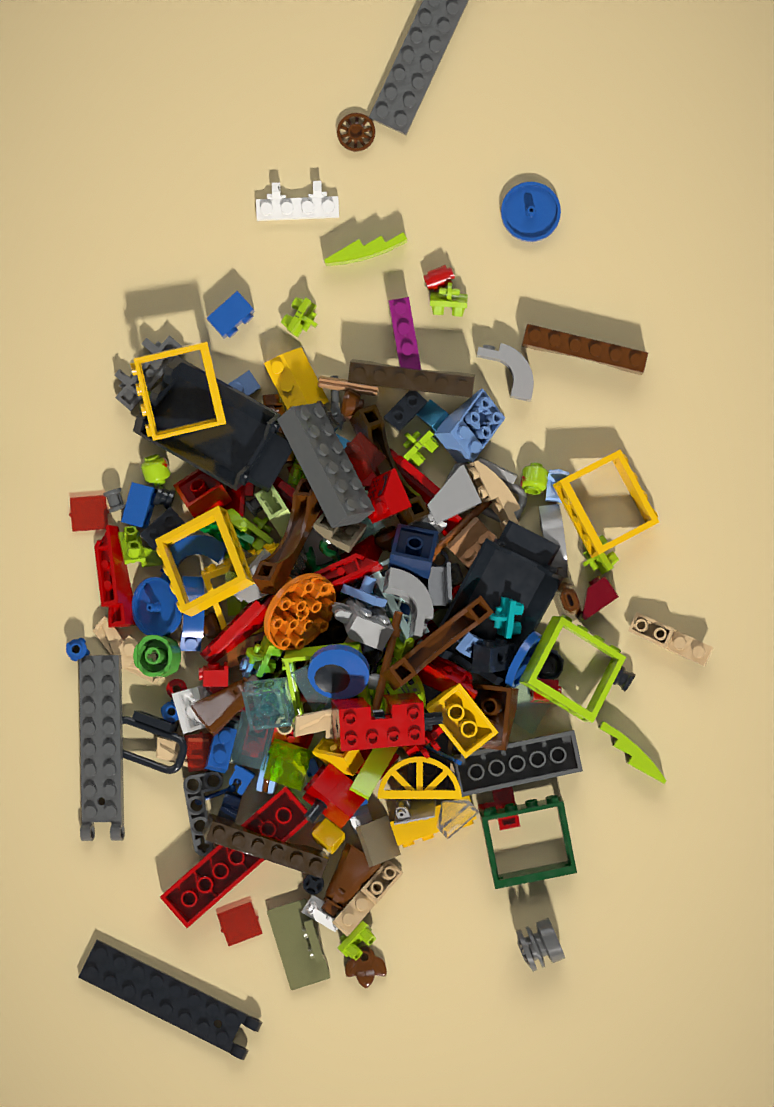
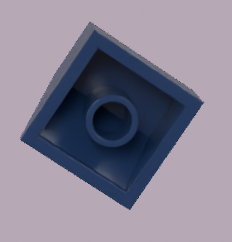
M398 523L388 570L392 567L404 570L417 577L429 579L439 532Z

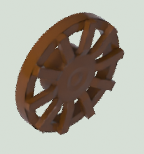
M351 113L339 122L337 137L345 149L360 152L368 149L375 139V126L368 116L361 113ZM356 117L355 124H352L349 118ZM359 117L365 119L361 125L358 124ZM347 121L350 127H344L342 124ZM369 122L371 127L364 129L365 124ZM343 129L348 131V133L340 135V130ZM372 131V137L365 135L364 132ZM349 137L346 143L342 141V138ZM364 137L370 141L365 144L362 138ZM352 140L354 141V148L348 146ZM357 141H360L363 147L357 148Z

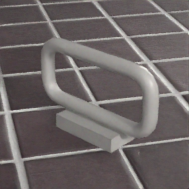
M480 457L479 462L491 469L506 484L510 491L518 495V504L521 509L514 512L518 520L526 506L527 494L523 488L514 484L517 474ZM471 462L456 463L451 469L446 482L460 466L464 465L468 470L466 465ZM487 507L482 512V514L501 523L498 515L492 509Z

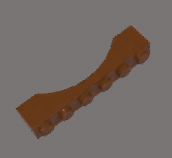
M531 324L526 326L521 346L538 351L580 358L638 375L644 373L648 352Z
M306 478L300 479L293 493L291 515L283 539L269 557L260 561L252 577L263 594L276 595L285 585L320 513L321 506Z
M482 596L476 598L382 672L381 675L393 691L400 688L438 655L494 612Z

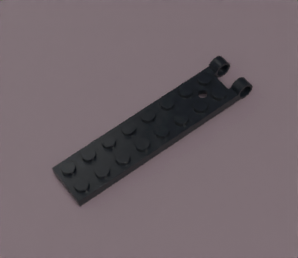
M98 939L78 977L241 1060H245L249 1050L233 1042L240 1025L243 1024L245 1027L258 1032L263 1023L261 1020ZM220 1020L222 1026L219 1028L215 1027L214 1021Z

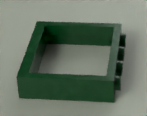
M550 795L545 800L537 801V799H530L525 801V804L517 805L516 803L506 804L505 808L496 809V807L484 809V812H480L495 889L577 873L562 796ZM557 807L567 861L498 875L488 820Z

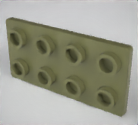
M305 898L267 910L291 990L330 978L314 921L301 912L307 903Z

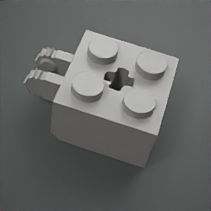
M351 597L347 599L345 604L335 602L332 605L331 610L334 617L344 624L350 639L381 651L384 649L394 631L384 608L371 606L367 602Z

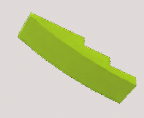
M402 232L385 242L383 237L379 236L364 246L360 239L324 259V263L326 266H334L367 260L407 243V237Z
M601 722L599 729L616 738L612 746L630 755L627 764L665 784L667 780L635 743L606 722Z
M398 747L372 749L349 790L368 800Z

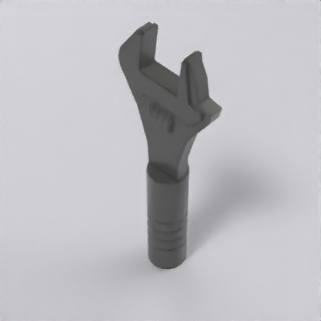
M331 389V409L328 419L331 424L339 423V428L342 430L346 419L341 414L339 408V390Z

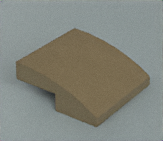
M323 512L313 527L327 541L349 553L366 532L367 525L360 522L332 528Z
M388 815L356 827L369 867L401 855Z

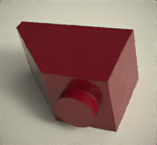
M597 576L588 582L590 587L586 589L581 615L583 621L619 597L606 577L600 579Z

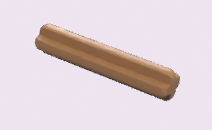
M326 376L318 378V387L339 391L351 389L359 394L371 396L378 394V386L349 383L345 379Z

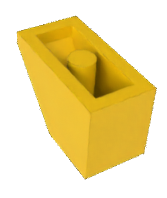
M325 737L321 739L312 751L325 764L331 763L343 774L354 776L364 763L359 750L340 751L333 739Z

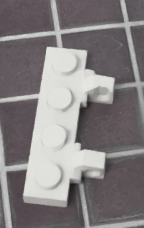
M313 181V194H308V197L286 198V195H281L280 182L272 183V194H267V199H256L257 221L339 218L338 196L327 197V192H322L321 181Z

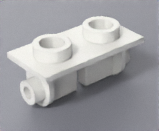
M312 894L301 912L336 932L338 928L332 921L341 911L339 910L335 917L321 909L325 901Z

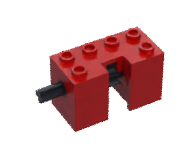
M415 692L383 695L385 712L383 709L373 710V715H371L370 705L363 697L331 699L333 741L340 751L425 744V725L443 724L442 711L424 713V702Z
M372 749L359 750L364 763ZM397 753L393 755L380 780L398 759L399 755ZM331 763L327 767L324 764L320 767L303 789L306 793L302 798L312 805L304 815L308 822L314 823L323 814L339 828H343L365 801V798L349 790L364 763L354 776L343 774Z

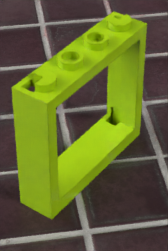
M563 614L562 616H552L519 682L583 722L593 723L626 656L620 653L621 650L619 648L605 644V640L600 636L589 634V630L586 627L573 624V620ZM563 627L612 657L586 709L537 679Z
M358 641L340 643L341 645L353 647L362 653L361 643ZM328 645L306 647L300 650H286L284 658H281L282 670H286L287 673L285 687L290 689L288 702L289 707L293 708L294 714H292L293 722L295 716L304 714L294 661L310 660L315 652ZM367 684L365 689L361 693H359L358 696L363 697L372 709L371 698Z

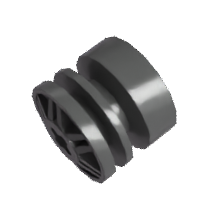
M549 918L536 922L537 933H533L529 926L525 927L529 935L525 938L521 929L516 931L517 944L524 961L532 969V972L537 970L535 960L539 959L542 968L545 967V956H548L552 963L565 959Z

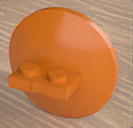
M316 573L303 574L294 579L289 576L285 585L272 598L264 618V632L267 639L279 649L300 650L313 641L321 632L326 631L333 614L331 610L332 605L336 602V593L332 583L324 576Z

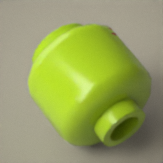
M160 454L144 458V462L141 464L145 481L153 483L154 486L166 483L165 479L171 474L167 459L160 457Z
M534 462L522 469L520 485L526 493L538 495L547 488L548 471L542 467V464Z

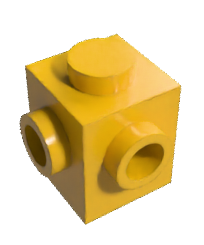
M327 818L322 822H317L312 829L313 840L332 855L346 840L345 833L332 821L330 822Z

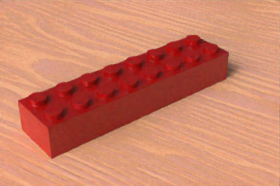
M286 785L240 826L261 835L286 842L308 822L307 818L304 817L308 809ZM218 845L164 892L160 898L183 925L188 928L259 866L264 859Z

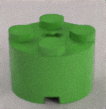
M145 636L134 648V664L146 676H169L179 669L181 662L179 644L168 636Z

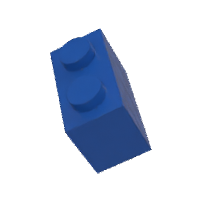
M236 291L206 319L225 339L227 336L231 338L238 331L237 327L241 323L247 324L254 317L252 314L255 311L243 296Z
M224 727L216 736H212L204 769L226 773L237 733L236 729Z

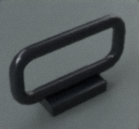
M134 711L132 717L122 716L123 724H128L172 740L179 745V752L172 766H167L123 749L124 759L165 774H174L181 769L188 746L182 736L174 733L178 727L177 723L166 721L144 711Z

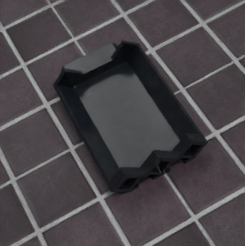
M179 356L175 357L166 365L163 381L151 390L149 398L157 432L216 418L205 371ZM217 378L216 382L226 424L153 441L152 436H147L145 425L149 424L147 416H143L142 412L136 416L133 432L235 491L242 485L245 486L250 482L269 492L293 451L285 434L279 432L280 424L277 419L281 414Z
M509 520L499 539L495 538L493 541L486 538L439 627L480 596H482L494 613H496V607H500L501 597H508L524 604L522 615L514 616V621L521 623V633L512 635V638H506L508 642L516 644V655L526 638L536 631L564 579L563 576L557 573L558 569L551 566L561 546ZM489 617L469 631L483 640L495 641V638H504V636L497 634V628H494V620L489 619ZM458 641L438 655L441 658L457 663L467 671L483 676L495 685L502 687L507 685L505 679L508 670L492 673L473 670V659L456 649L459 645Z

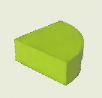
M143 547L146 559L145 562H142V567L163 565L162 559L156 551Z

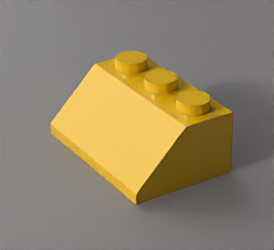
M302 347L283 353L264 363L287 410L293 406L321 403L323 406L329 403L323 389L318 387V379Z
M460 683L440 693L425 706L428 712L442 711L443 724L438 725L465 759L499 733Z

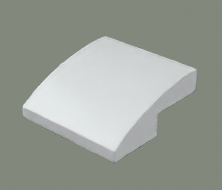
M203 685L172 694L183 734L205 728V725L202 724L190 707L191 704L210 695Z

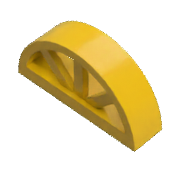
M413 756L397 762L387 771L381 780L377 799H462V794L457 778L445 764L430 757L426 759L425 756ZM416 762V790L396 771L397 769L406 764ZM423 762L441 768L443 771L423 790ZM392 775L406 790H384ZM447 775L452 780L455 790H433Z

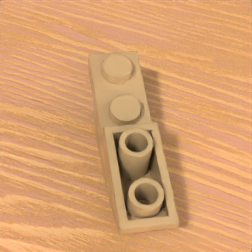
M478 460L467 464L468 475L474 481L480 499H482L483 503L491 500L492 509L501 521V529L504 530L509 520L520 525L514 512L521 508L506 484L491 469Z
M636 612L628 630L647 641L704 667L714 649L710 645Z
M385 861L332 923L346 936L350 935L403 872L391 861Z

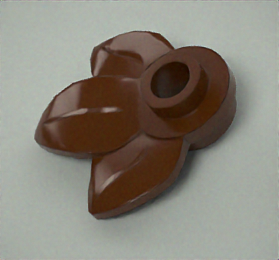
M361 946L359 949L363 953L368 954V959L366 961H363L360 957L356 961L350 959L346 963L345 974L346 977L356 976L359 984L364 988H368L372 984L375 975L386 976L387 968L383 959L375 956L374 951L370 947Z

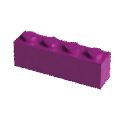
M409 297L388 300L399 367L421 369Z

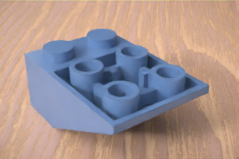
M480 389L472 398H469L445 418L434 434L457 463L474 462L502 424L505 417L484 389Z

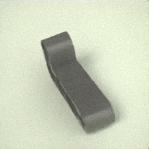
M216 771L188 776L183 783L195 852L200 856L208 855L214 848V843L204 838L205 844H209L210 847L206 849V852L202 848L199 849L202 839L201 837L197 839L196 835H203V833L195 828V823L197 820H203L206 823L209 816L205 792L217 790L223 785V776ZM211 775H216L219 778V784L216 787L208 783V778ZM190 779L198 781L199 787L197 790H191L188 787ZM194 799L202 802L201 810L196 811L192 808L191 803Z

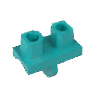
M501 597L500 607H496V613H492L489 616V619L494 620V628H497L498 635H502L504 638H512V635L521 633V623L514 621V616L522 615L524 604L508 597Z

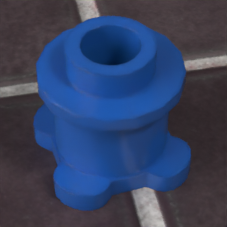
M84 638L74 639L67 643L66 652L72 661H78V659L90 655ZM77 645L80 647L79 653L74 652V647Z
M171 700L161 707V713L166 721L175 723L179 718L177 711L173 716L169 714L170 708H174L176 711L174 701Z

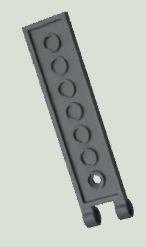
M469 0L422 1L369 116L371 120L407 135Z
M121 655L84 656L79 659L82 807L80 838L82 841H93L95 838L94 822H112L110 827L111 840L123 841L125 828ZM103 797L105 799L104 805L99 804V798Z

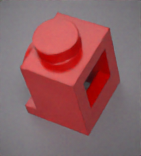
M224 661V665L211 662L203 665V668H199V680H203V687H228V661Z

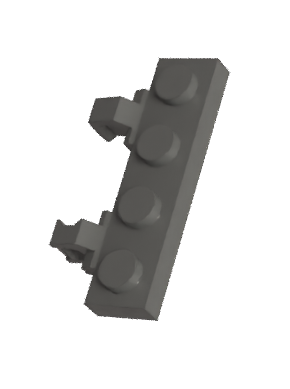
M170 335L162 344L159 341L154 344L148 338L141 343L151 352L150 354L182 347ZM181 354L149 361L142 366L148 391L165 373L166 365ZM119 369L114 376L122 382L119 385L122 390L115 398L132 411L142 400V395L138 396L135 384L139 383L138 376H133L132 373L129 377Z

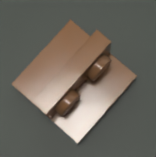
M474 517L447 547L469 570L485 539L488 538L494 541L498 537L489 531L477 517Z

